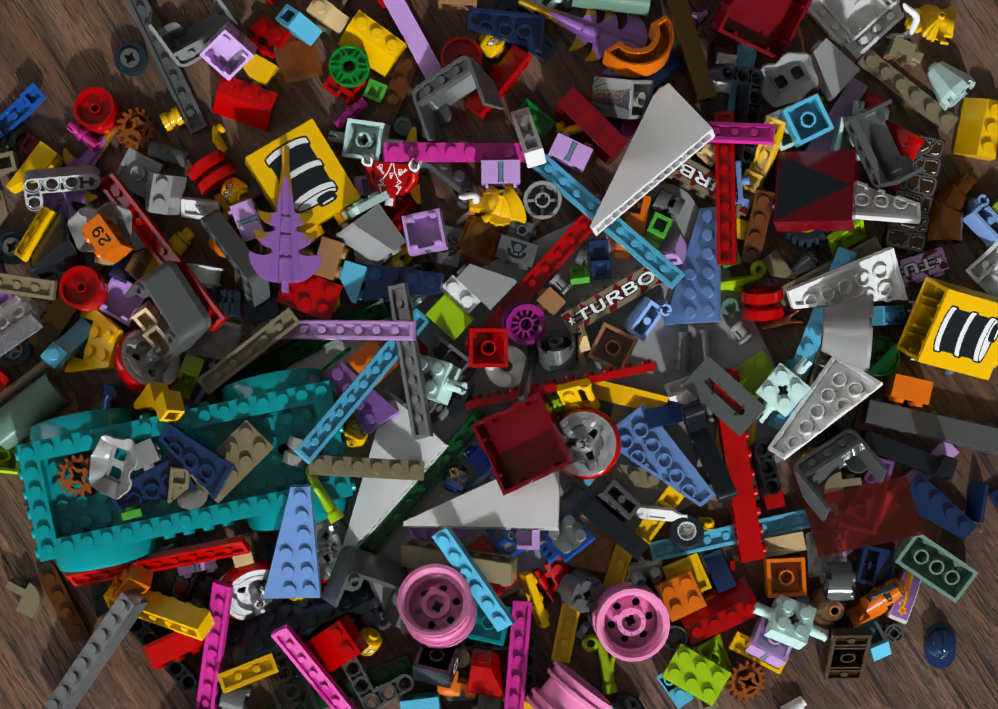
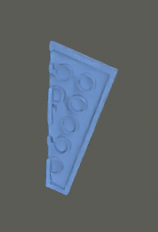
M716 207L700 208L681 268L685 276L676 284L670 304L672 312L668 311L670 315L666 317L665 325L721 322V265H717Z
M645 403L617 424L622 442L620 453L698 506H703L716 496L714 491L663 426L650 430L647 429L642 411L649 408Z
M292 484L290 487L263 599L321 598L322 596L312 484Z

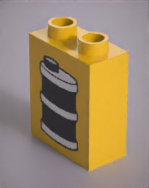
M310 119L245 157V165L271 208L276 212L282 167V146L290 147L289 166L294 211L301 214L313 212V216L307 223L296 228L301 233L317 231L315 239L311 242L313 243L326 234L322 228V225L335 218L340 226L353 219L351 217L344 219L342 212L346 211L347 207L353 205V203L359 201L361 197L313 119Z
M926 276L896 348L917 362L989 380L993 368L998 365V297Z

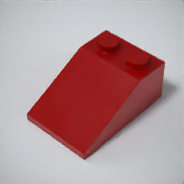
M886 120L885 123L900 155L910 157L914 161L925 140ZM900 183L887 187L896 191Z
M348 614L304 642L328 673L349 662L369 647Z

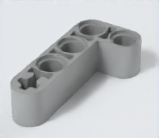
M94 165L28 170L23 178L26 207L31 211L42 209L43 193L92 190L100 185V171ZM74 177V178H76V179H75V180H69L68 178ZM49 179H55L56 181L50 182V181H48V180H49Z

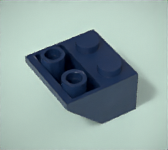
M861 543L854 568L855 582L878 587L891 580L896 565L893 560L894 550Z

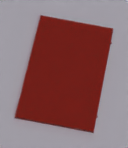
M906 476L886 480L880 484L877 482L822 494L823 499L831 507L826 520L823 522L804 498H802L818 557L924 535Z

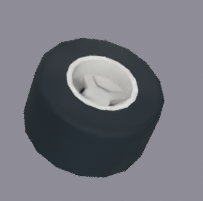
M688 515L687 518H678L670 525V541L680 550H694L703 540V524L693 515Z

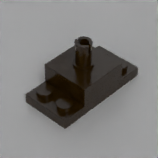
M839 620L836 624L837 628H828L829 634H827L828 637L823 650L825 657L824 680H862L872 640V630L867 628H849L847 620Z

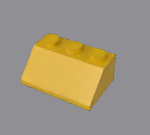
M360 10L348 24L338 43L341 47L351 45L363 50L369 59L371 69L384 78L407 48L406 43Z
M964 97L952 154L992 161L996 159L998 149V101Z

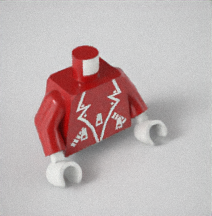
M371 153L370 160L365 159V154H363L361 162L365 165L366 177L372 189L378 191L379 194L387 191L390 197L384 201L383 206L395 207L396 196L405 197L418 183L419 168L422 165L421 160L418 162V165L413 163L414 158L411 159L408 165L374 161L373 164L374 155Z

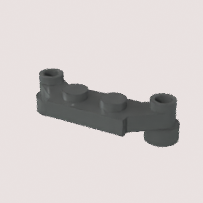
M422 162L419 168V173H423L426 168L431 170L456 190L459 195L475 192L471 188L469 181L471 177L453 162ZM458 196L456 203L460 208L467 209L469 208L468 203L470 199L462 200Z

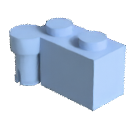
M982 194L977 198L975 197L967 201L966 210L968 212L963 217V221L987 246H990L998 241V215L990 206L982 209L989 204V198L984 199L986 195Z
M643 295L622 327L644 342L661 318L660 314L668 316L670 315L668 311L672 312V308L661 297H657L652 301Z

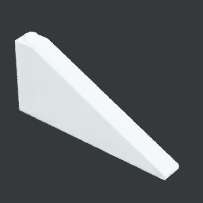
M669 83L661 86L653 95L590 225L596 236L715 137L712 127Z
M395 399L393 401L389 400L388 403L400 413L377 429L369 458L425 461V473L446 450L448 445L434 432L432 437L413 440L408 409L399 404ZM362 478L342 548L348 545L359 548L418 480Z
M560 470L504 496L495 479L404 521L403 526L405 528L443 529L449 525L452 529L559 531Z

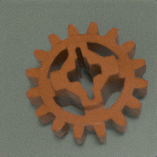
M138 107L125 109V112L119 113L121 118L115 119L118 123V126L114 127V129L118 130L115 136L121 137L119 143H125V148H132V150L145 148V145L151 143L149 139L155 137L151 134L152 131L156 130V128L151 126L154 120H149L151 115L144 114V109L138 110Z
M73 454L72 460L66 457V464L60 463L59 466L62 470H58L56 474L61 475V477L57 479V482L63 483L60 487L61 489L67 488V495L72 491L74 497L78 493L84 497L85 491L88 493L93 492L92 485L87 479L90 470V456L84 459V454H81L79 458ZM76 463H83L86 466H78ZM67 468L70 472V476L68 479H66L65 475ZM76 472L83 473L81 478L76 479L74 476ZM77 484L80 485L81 488H75L71 485Z
M743 659L742 664L737 660V666L730 665L732 673L726 682L728 685L725 688L730 691L729 694L739 701L743 699L747 702L748 697L754 700V695H761L759 690L765 689L762 682L767 681L763 677L766 673L753 660L748 662L746 659Z

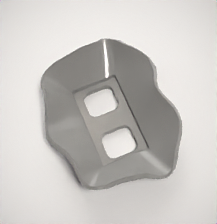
M805 52L784 53L776 63H767L760 69L764 75L762 96L770 105L777 108L802 101L819 83L812 66L811 56ZM795 66H800L804 76L795 79L791 69ZM779 75H783L788 82V85L783 88H779L774 81V78Z
M105 203L98 209L83 207L70 217L67 222L75 245L81 252H94L95 248L93 245L87 243L82 235L84 233L81 227L97 214L111 219L115 218L118 228L129 243L132 241V211L116 203Z
M104 434L100 437L91 454L90 484L104 495L113 499H120L132 486L130 474L138 465V455L132 438H118ZM117 448L127 452L125 461L115 457ZM112 466L121 469L120 479L110 475Z

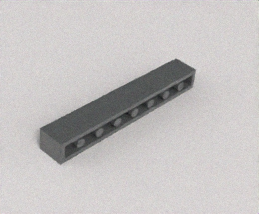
M872 398V400H868L865 403L862 424L998 455V428H995L994 424L984 423V425L976 424L977 421L973 419H965L963 421L958 420V416L947 415L945 417L939 415L937 411L928 410L927 413L915 406L905 408L902 407L901 403L891 402V404L883 403L884 400L880 398Z
M137 589L121 592L45 703L47 709H75L148 604V600Z

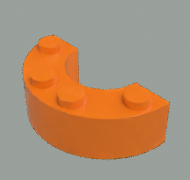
M665 15L651 23L648 33L651 43L648 46L631 48L620 41L605 50L602 63L611 71L632 78L649 76L659 71L666 64L674 41V29L669 17Z

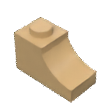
M312 0L306 9L310 16L341 35L351 20L350 17L342 13L327 0Z

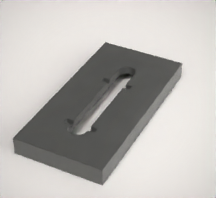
M709 356L682 383L688 391L738 436H741L766 409L762 403ZM710 378L744 409V414L739 415L705 385V379Z

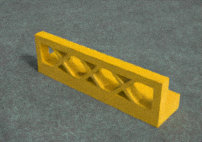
M607 381L592 383V391L596 399L637 409L644 403L649 409L666 405V402L668 403L669 399L667 396Z

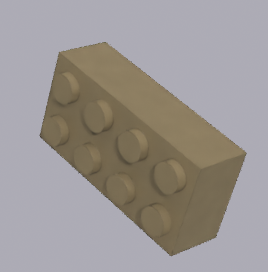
M248 418L215 450V452L235 464L217 498L214 499L217 503L275 447ZM191 474L190 476L197 482V479Z

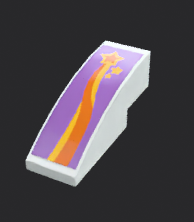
M902 569L896 585L903 596L898 601L889 605V611L886 612L885 616L906 625L920 587L921 579L906 569Z

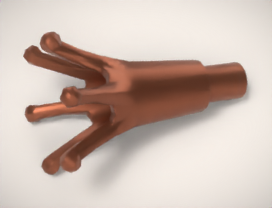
M790 308L784 313L782 318L769 320V322L761 324L762 332L786 327L806 329L805 325L796 324H803L805 322L804 319H792V316L798 313L801 308L793 311V308Z

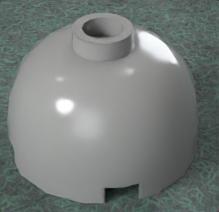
M538 181L527 188L524 193L523 202L529 215L543 220L551 218L558 212L561 207L562 198L560 191L551 182Z

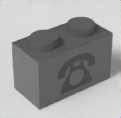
M445 225L449 249L439 251L435 263L458 268L459 265H463L465 254H462L463 246L467 247L470 235H466L467 230Z
M502 234L495 257L498 258L500 263L509 265V262L517 264L516 268L527 271L528 268L533 266L539 245Z
M615 479L606 482L595 495L622 522L630 520L642 506Z

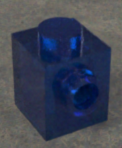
M479 444L476 446L472 445L465 451V460L480 476L491 468L490 461Z

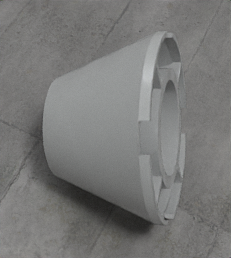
M872 293L823 309L821 351L862 371H868L871 359L872 317H874Z

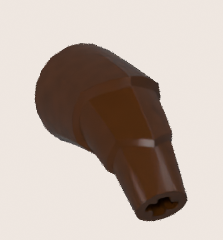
M966 172L954 182H950L934 198L927 230V243L939 245L963 243L962 208L968 199L967 196L977 186V181L971 174Z

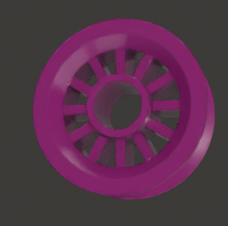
M520 300L506 308L502 315L501 325L502 328H508V338L519 345H530L535 343L544 334L546 317L543 311L534 303ZM527 319V323L521 326V322Z

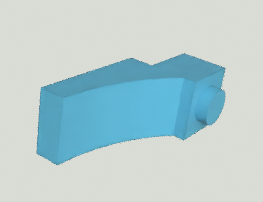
M81 317L62 337L50 344L40 355L41 359L57 372L69 358L72 359L87 343L92 325Z

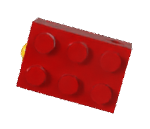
M312 275L305 281L289 283V293H282L280 287L275 302L323 320H332V315L340 307V298L344 286Z

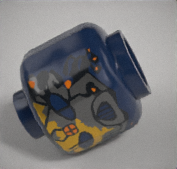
M460 464L449 466L442 478L443 488L453 494L463 492L470 479V475L466 472L467 468Z

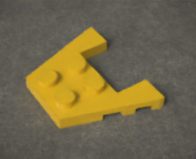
M100 309L92 312L81 311L80 317L93 321L89 331L88 342L84 349L83 359L77 357L69 358L64 372L74 374L75 372L114 368V348L123 336L124 330L110 318H107Z

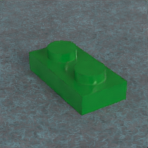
M526 98L517 110L529 107L537 132L545 138L556 124V121Z

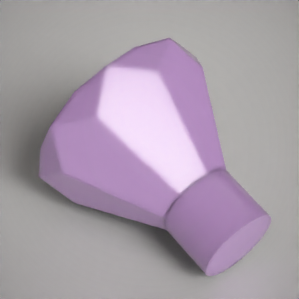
M707 10L701 13L691 12L696 29L709 16Z

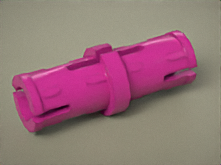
M361 97L351 107L347 106L345 108L346 111L333 120V123L339 130H342L347 125V118L357 119V116L369 107L368 103Z
M75 120L68 123L69 127H66V129L74 134L80 143H84L93 152H97L101 148L102 143L93 137L88 129H84Z

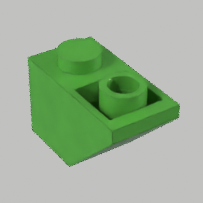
M655 212L643 238L659 250L673 220Z

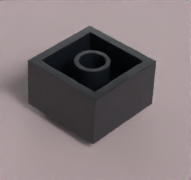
M458 643L443 649L429 648L421 644L412 666L413 680L451 688L461 660V644Z

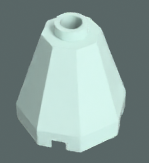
M943 61L939 63L934 62L928 68L927 77L939 105L944 110H947L948 107H953L968 94L966 92L967 88L971 90L975 86L976 81L970 75Z

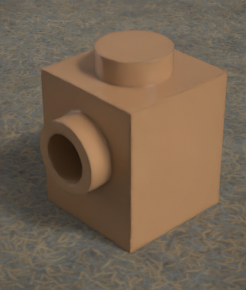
M550 286L547 289L543 287L536 294L539 297L536 300L539 303L537 307L544 314L548 312L554 316L566 303Z

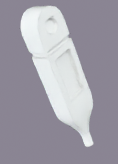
M642 505L635 513L636 517L640 519L674 521L681 517H688V514H682L674 508Z

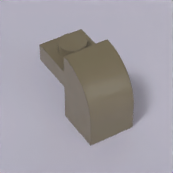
M837 471L823 480L821 485L823 499L828 504L843 503V487L862 485L861 477L851 473L844 474V478H842L841 472Z
M19 578L9 580L5 588L22 596L15 610L32 619L37 617L44 601V594L40 585L35 581H31L26 586V582Z

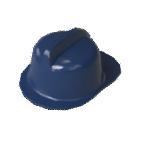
M940 622L930 626L926 632L925 656L928 663L934 668H946L955 659L956 636L952 627Z

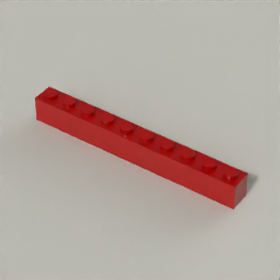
M734 367L723 368L737 382H740L739 372L735 371ZM710 379L712 391L739 415L744 414V409H741V406ZM716 416L723 462L738 494L737 497L729 500L738 560L743 563L765 559L766 545L761 539L764 531L762 523H759L758 516L761 515L760 506L756 504L755 500L758 492L756 485H753L752 481L755 473L749 461L752 458L750 447H747L746 442L749 439L748 430L741 436H738Z

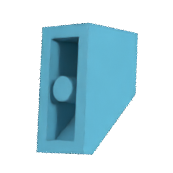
M876 618L859 627L872 630L869 653L873 661L892 654L889 641Z

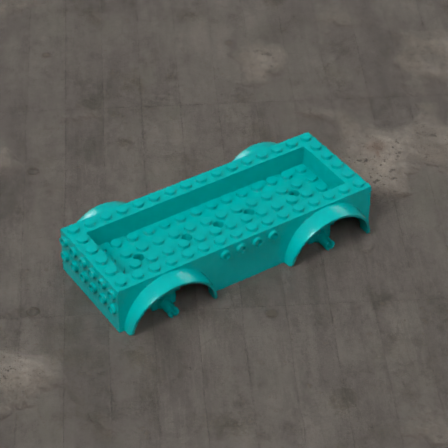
M299 368L253 376L223 387L221 389V403L209 405V401L197 403V408L190 409L189 405L184 406L185 412L177 422L171 423L214 451L247 418L275 447L219 503L208 494L204 505L197 509L186 510L178 505L177 498L171 503H167L168 496L137 504V508H143L144 515L125 521L122 520L121 513L126 511L125 508L117 510L110 497L97 489L93 496L88 495L86 491L84 497L80 493L74 497L72 491L67 495V488L61 489L60 487L63 483L57 482L61 475L56 473L58 470H62L59 465L60 463L66 464V457L72 460L73 454L77 458L81 454H84V459H87L89 456L91 457L100 437L108 434L118 438H132L135 444L153 438L154 443L158 444L160 448L159 454H161L162 459L154 463L156 466L173 457L159 441L164 429L170 422L159 421L158 416L151 417L150 413L140 415L139 420L134 421L130 409L108 408L69 414L32 426L29 429L30 442L16 445L17 449L14 450L16 461H20L21 469H18L20 480H24L25 488L22 491L24 499L28 500L29 504L27 516L28 519H32L31 535L33 539L36 538V557L40 558V562L55 559L58 569L63 572H83L107 568L143 557L159 547V537L164 536V539L176 537L175 533L183 532L184 535L195 533V529L203 528V531L215 529L214 525L222 524L223 527L234 525L236 520L247 519L248 525L252 530H280L291 485L310 484L306 476L305 469L282 462L283 455L279 453L278 447L281 444H287L290 435L303 438L308 435L334 404L333 395H336L334 383L330 384V380L324 381L320 369ZM343 425L318 455L346 457L345 453L348 452L346 440L342 441L341 433H344ZM117 448L115 457L125 461L126 451ZM76 463L78 466H86L83 463ZM112 466L110 475L120 479L121 469ZM67 468L66 474H65V475H66V479H68L69 476H70V472H69L68 468ZM144 469L133 470L130 478L132 479L145 472ZM76 472V475L74 477L76 479L81 478L83 473ZM318 475V479L337 508H340L342 512L345 511L349 506L348 497L353 496V491H356L354 478ZM77 484L71 485L75 488H81V486ZM312 488L315 522L328 519L326 511Z

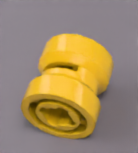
M177 106L171 108V111L159 114L167 131L172 130L176 126L175 124L179 126L185 124Z

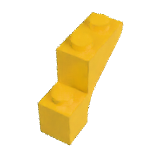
M149 382L134 402L136 410L148 408L150 411H156L159 421L177 422L185 412L181 392L169 390L167 383Z

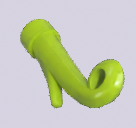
M762 260L754 261L750 266L751 275L721 278V290L740 292L744 289L740 286L754 283L765 275L767 270L766 263ZM760 266V270L756 272V268Z
M306 466V476L328 515L326 517L333 524L343 518L344 514L340 508H337L318 479V475H307Z
M588 634L584 636L581 641L582 648L587 652L598 650L603 695L618 692L614 680L616 657L611 655L609 660L607 651L596 635ZM589 640L595 642L592 647L587 646Z

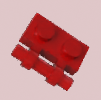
M260 14L250 29L255 33L254 36L245 35L257 46L256 50L260 51L262 56L274 59L276 53L273 49L275 46L282 49L291 33ZM262 39L268 41L265 45L260 43Z
M347 63L345 70L352 71L355 66L354 63ZM330 74L322 88L337 99L342 93L345 94L346 98L343 100V103L349 106L352 101L357 99V94L361 88L367 85V80L371 75L369 74L363 84L352 88L350 91L336 83Z
M561 557L551 564L547 561L544 562L546 570L543 572L539 568H535L532 571L537 579V584H540L543 589L542 593L551 603L557 600L555 592L558 591L564 575L571 573ZM549 577H551L554 581V583L550 586L546 581Z

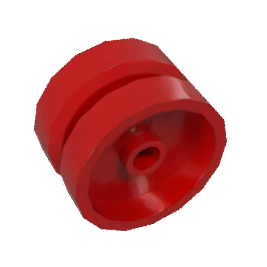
M465 36L455 37L443 46L441 51L442 69L461 56L473 58L482 67V51L473 39Z
M94 86L88 87L79 93L75 99L73 110L78 122L92 133L102 135L115 130L114 127L118 126L115 119L121 118L119 113L122 112V107L119 101L107 90Z
M221 149L203 157L186 172L192 181H199L196 188L201 195H206L219 188L226 180L232 178L237 173L231 163L224 164L227 157Z
M75 266L68 269L62 275L59 282V293L64 302L83 312H92L99 309L108 297L109 287L106 279L100 273L86 266Z
M754 286L740 291L741 301L746 304L741 308V316L744 320L768 321L784 316V306L778 303L783 299V288L778 286Z

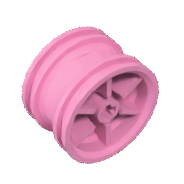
M443 564L424 565L411 572L399 588L397 608L400 617L409 633L420 644L435 649L449 648L463 641L472 631L477 616L476 602L467 581L454 568ZM446 586L447 590L442 591L440 590V587ZM423 591H428L424 597L421 596ZM456 599L460 600L459 605H454L453 602ZM441 606L440 611L437 612V607ZM418 608L422 609V613L420 615L415 614V611ZM448 617L454 618L452 624L447 623ZM431 622L435 623V627L433 629H430L428 627V625Z
M627 580L624 582L618 581L617 584H610L606 587V590L597 602V609L591 613L594 631L605 650L620 660L630 662L645 660L659 652L668 638L670 619L665 605L657 594L646 584L637 587L632 581L627 582ZM634 598L639 599L638 605L632 604ZM614 603L621 605L619 610L613 608ZM647 612L652 613V617L650 619H647L645 617ZM629 615H631L633 620H629V622H627L625 617H629ZM613 621L615 626L609 628L608 622ZM643 630L647 632L645 637L640 636ZM623 635L628 636V640L625 642L621 641Z
M556 659L553 661L554 668L549 667L547 669L550 678L542 688L533 687L531 689L533 694H527L525 697L526 701L534 709H611L613 707L611 702L594 686L570 667Z

